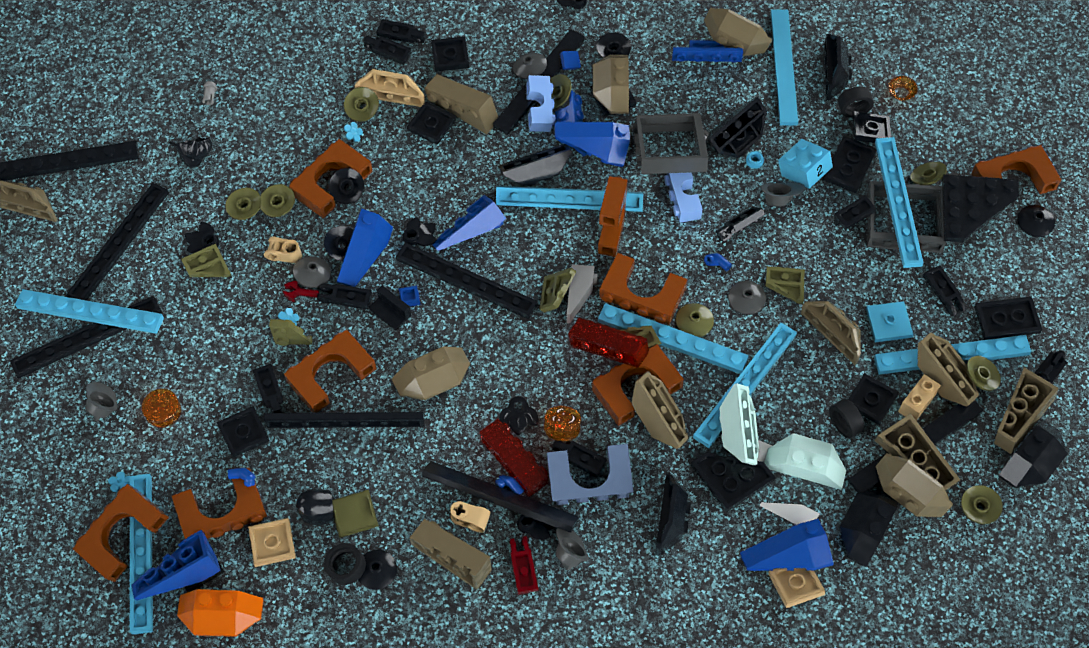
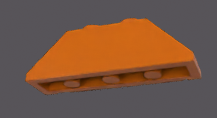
M196 589L180 595L177 616L193 635L236 637L255 622L257 623L261 620L264 599L241 591Z

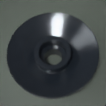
M611 32L599 38L596 49L602 58L609 55H629L631 43L625 35Z
M343 168L336 171L329 181V193L340 204H352L359 200L364 192L365 184L363 177L351 168ZM350 184L351 189L347 191L346 186Z
M1028 205L1018 214L1019 227L1030 236H1047L1055 227L1053 214L1043 206Z
M337 226L327 232L324 238V248L331 258L343 262L353 229L346 226ZM338 244H343L345 248H339Z
M372 550L363 555L366 566L363 575L358 581L364 587L371 590H380L389 586L397 574V564L393 556L383 550ZM377 564L379 565V568L377 570H373L372 566Z

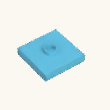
M904 301L866 307L874 342L913 337Z

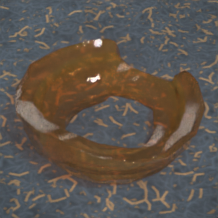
M907 76L895 77L888 84L891 96L900 101H907L918 92L916 83ZM898 87L906 88L908 95L905 98L897 97L895 89Z

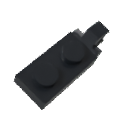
M386 19L381 20L376 32L379 37L382 36L408 43H414V41L416 43H424L426 39L425 32L419 31L414 25Z
M366 35L363 40L364 47L370 49L371 52L402 65L405 64L412 53L411 48L382 36L375 39Z
M752 206L724 223L725 226L716 230L719 240L724 242L731 239L732 234L739 233L749 224L758 222L765 215L764 210Z
M268 364L253 369L252 371L264 405H266V408L272 407L273 413H282L279 404L284 403L283 396L272 365Z
M556 438L552 444V450L554 451L567 450L568 462L596 478H598L607 462L605 457L574 441L564 443Z

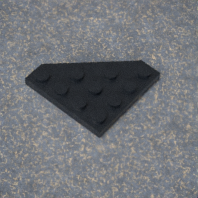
M944 174L942 178L944 241L964 242L971 234L986 225L990 219L1001 213L1010 203L1016 201L1019 197L1018 180Z

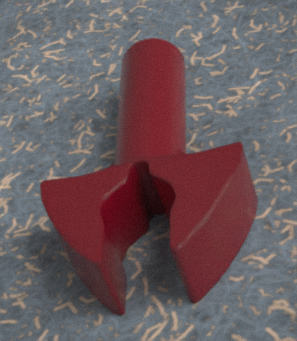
M297 281L284 285L285 289L293 290L292 292L283 291L284 296L292 302H295V298L298 296L317 298L319 295L318 290L300 288Z

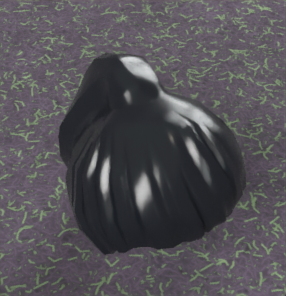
M197 137L193 141L189 140L181 143L168 142L178 151L184 164L191 168L198 167L202 159L209 154L212 147V142L209 138Z

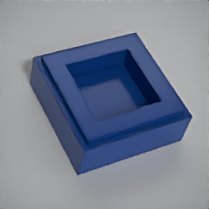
M562 51L560 53L563 70H578L581 68L578 51Z
M417 285L398 289L400 299L408 306L421 305Z

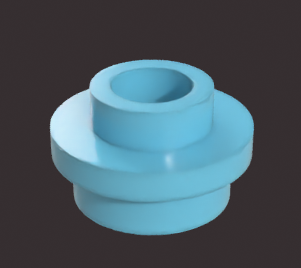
M752 151L746 157V164L750 168H760L764 164V157L760 152Z

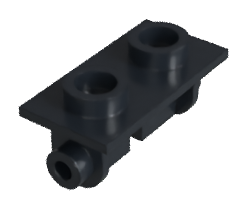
M1062 350L1055 353L1051 351L1035 371V374L1052 384L1068 363L1065 360V352Z

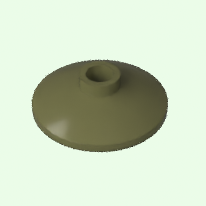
M563 74L555 75L550 79V83H553L551 99H554V108L562 106L571 93V81Z
M366 87L353 89L344 100L346 114L357 122L371 119L379 107L377 95ZM362 104H366L365 108L360 109Z
M941 162L922 164L912 171L910 175L911 181L919 185L934 184L947 173V167Z
M283 184L272 185L261 194L262 205L260 209L269 217L283 216L295 204L294 192Z
M240 188L231 193L227 198L225 204L226 211L234 219L246 220L257 214L261 208L262 199L256 190Z
M690 303L680 308L677 312L676 325L683 332L703 337L712 330L714 317L706 306Z
M973 356L968 360L966 365L967 373L976 386L986 391H993L999 387L1001 383L1000 373L990 360L982 356Z
M972 486L964 492L961 499V507L964 514L971 521L978 524L995 522L1003 510L1000 496L987 486ZM977 505H981L983 510L977 508Z

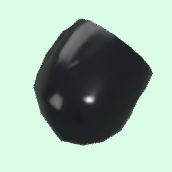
M309 489L300 494L296 502V510L303 522L310 525H324L332 522L333 502L330 490Z

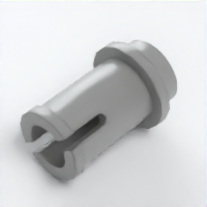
M207 81L203 85L204 95L202 102H206V105H212L217 86L214 82Z

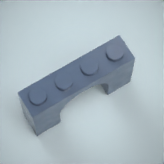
M628 444L606 447L609 467L608 477L601 486L593 489L583 488L574 482L570 475L567 450L547 452L552 502H556L557 505H567L569 500L585 503L589 502V498L596 497L597 501L609 500V496L617 495V499L629 498V494L633 493Z

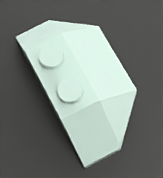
M736 383L732 386L719 408L723 447L741 462L757 465L759 441L753 401L749 395V387Z
M793 433L768 448L764 462L770 470L842 490L846 469L833 444Z

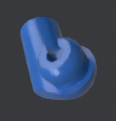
M719 253L708 254L704 257V262L708 266H720L725 271L732 267V264Z
M228 469L229 479L241 478L244 480L246 487L255 485V474L248 469Z
M501 475L495 481L496 486L502 488L505 486L509 487L512 492L518 494L524 492V489L514 477Z

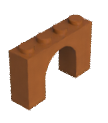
M338 139L323 154H320L310 166H307L297 178H294L289 188L292 189L297 200L324 218L336 206L334 197L317 185L319 178L332 170L351 168L360 173L364 180L373 172L372 164L369 159L341 139Z
M1042 145L1031 146L1019 152L1014 151L1002 157L997 156L992 160L980 161L975 164L971 176L1002 178L1001 173L1004 171L1019 170L1031 178L1039 194L1056 190L1062 180Z
M611 176L608 178L600 211L599 224L603 225L598 244V254L612 257L617 255L625 222L628 179Z
M617 253L600 287L599 298L607 303L619 305L625 310L637 312L643 317L647 316L659 323L670 325L686 290L688 279L670 273L662 290L657 295L646 298L639 297L633 294L627 287V282L634 270L635 259Z
M347 329L336 334L331 341L322 344L317 351L305 356L300 363L290 367L284 373L288 385L312 413H318L330 404L328 395L315 381V375L321 366L333 361L345 363L360 380H363L377 369L375 360Z
M658 344L636 357L628 358L626 363L614 366L609 373L599 375L593 380V393L617 426L630 420L635 415L632 403L621 388L622 383L628 377L643 375L648 371L663 382L670 395L683 388L684 378Z
M241 478L232 479L237 494V501L234 508L227 515L220 518H209L201 514L196 497L191 489L172 495L171 497L185 539L200 530L204 532L207 539L217 538L225 532L239 530L246 524L257 523L267 517L256 482L254 486L246 487L244 480Z
M129 484L118 491L116 498L105 506L100 517L91 523L89 530L78 538L76 545L72 548L104 578L116 582L128 567L125 562L113 553L109 546V533L114 524L123 518L134 517L145 528L156 533L169 518L141 492Z

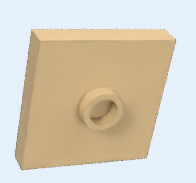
M289 518L248 527L255 567L296 558Z
M776 568L773 571H769V576L786 608L825 595V590L815 571H806V568H794V571H787V568Z

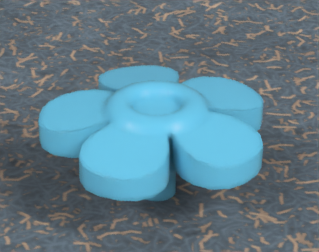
M351 122L350 125L346 124L344 131L348 132L345 135L348 140L353 138L354 142H358L363 131L361 128H357L358 125L355 122Z
M286 308L284 312L281 311L278 314L279 319L291 320L297 326L296 322L299 320V316L296 313L293 314L291 308Z
M118 472L116 477H110L108 482L111 485V491L118 492L119 489L130 484V476H125L124 472Z

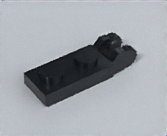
M940 265L924 272V279L941 303L945 305L946 311L950 316L957 314V310L952 303L954 300L961 312L967 310V305L961 297V293Z
M323 283L320 285V290L332 295L319 294L317 300L327 304L331 303L368 310L372 290Z

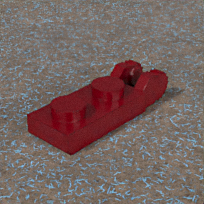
M523 536L521 540L524 551L517 552L516 541L514 538L509 539L518 595L538 591L536 573L527 536Z

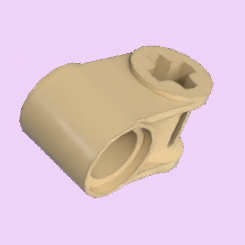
M273 236L269 238L268 249L264 252V256L267 259L288 263H296L302 259V252L297 241Z
M462 501L453 503L450 508L451 521L454 524L469 528L475 532L483 533L485 531L491 514L488 509Z

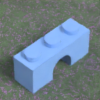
M528 76L526 82L527 100H535L541 105L540 107L530 108L528 114L529 131L550 132L552 125L555 124L556 118L552 114L554 99H551L553 83H550V76Z
M667 173L664 176L665 185L670 188L669 198L670 201L674 202L673 212L675 216H678L679 223L701 219L702 206L698 194L687 195L683 192L684 190L692 189V173Z

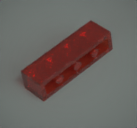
M578 318L568 333L571 347L636 368L640 367L649 353L646 338L627 333L623 330H617L607 325H601L591 320Z
M496 419L479 432L480 441L507 473L517 480L524 489V493L531 497L548 484V472L542 465L539 466L535 462L536 459L530 451L527 452L523 448L522 441L510 433L511 429L505 422L502 423L499 419Z

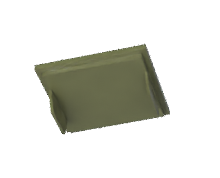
M369 490L332 500L333 516L339 538L379 527Z

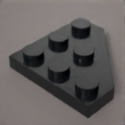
M711 452L701 455L692 461L690 465L726 512L776 479L764 462L758 461L757 465L743 463L733 456H718Z

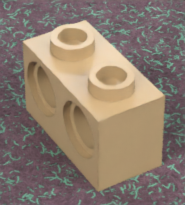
M924 374L902 402L898 412L905 417L912 414L917 421L934 399L941 385Z

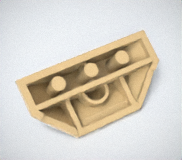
M372 69L355 83V88L366 87L371 89L377 95L378 100L421 107L425 102L423 92L414 80L405 74Z

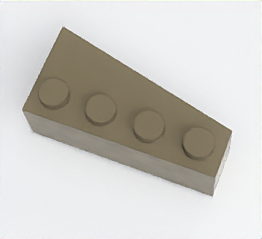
M438 74L424 87L427 99L430 102L456 115V117L485 134H488L493 128V123L498 118V114L491 95Z
M1024 367L997 431L994 444L1012 454L1055 401L1059 388Z
M909 414L880 433L874 440L892 456L902 457L913 462L939 482L945 491L960 481V478L912 414Z
M424 519L410 536L412 546L476 590H478L492 571L490 556L455 537L452 533L443 530L434 521L430 522Z

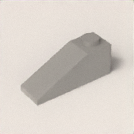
M574 264L571 266V268L576 270V274L569 286L567 323L572 322L591 295L593 285H597L598 274L594 273V266Z

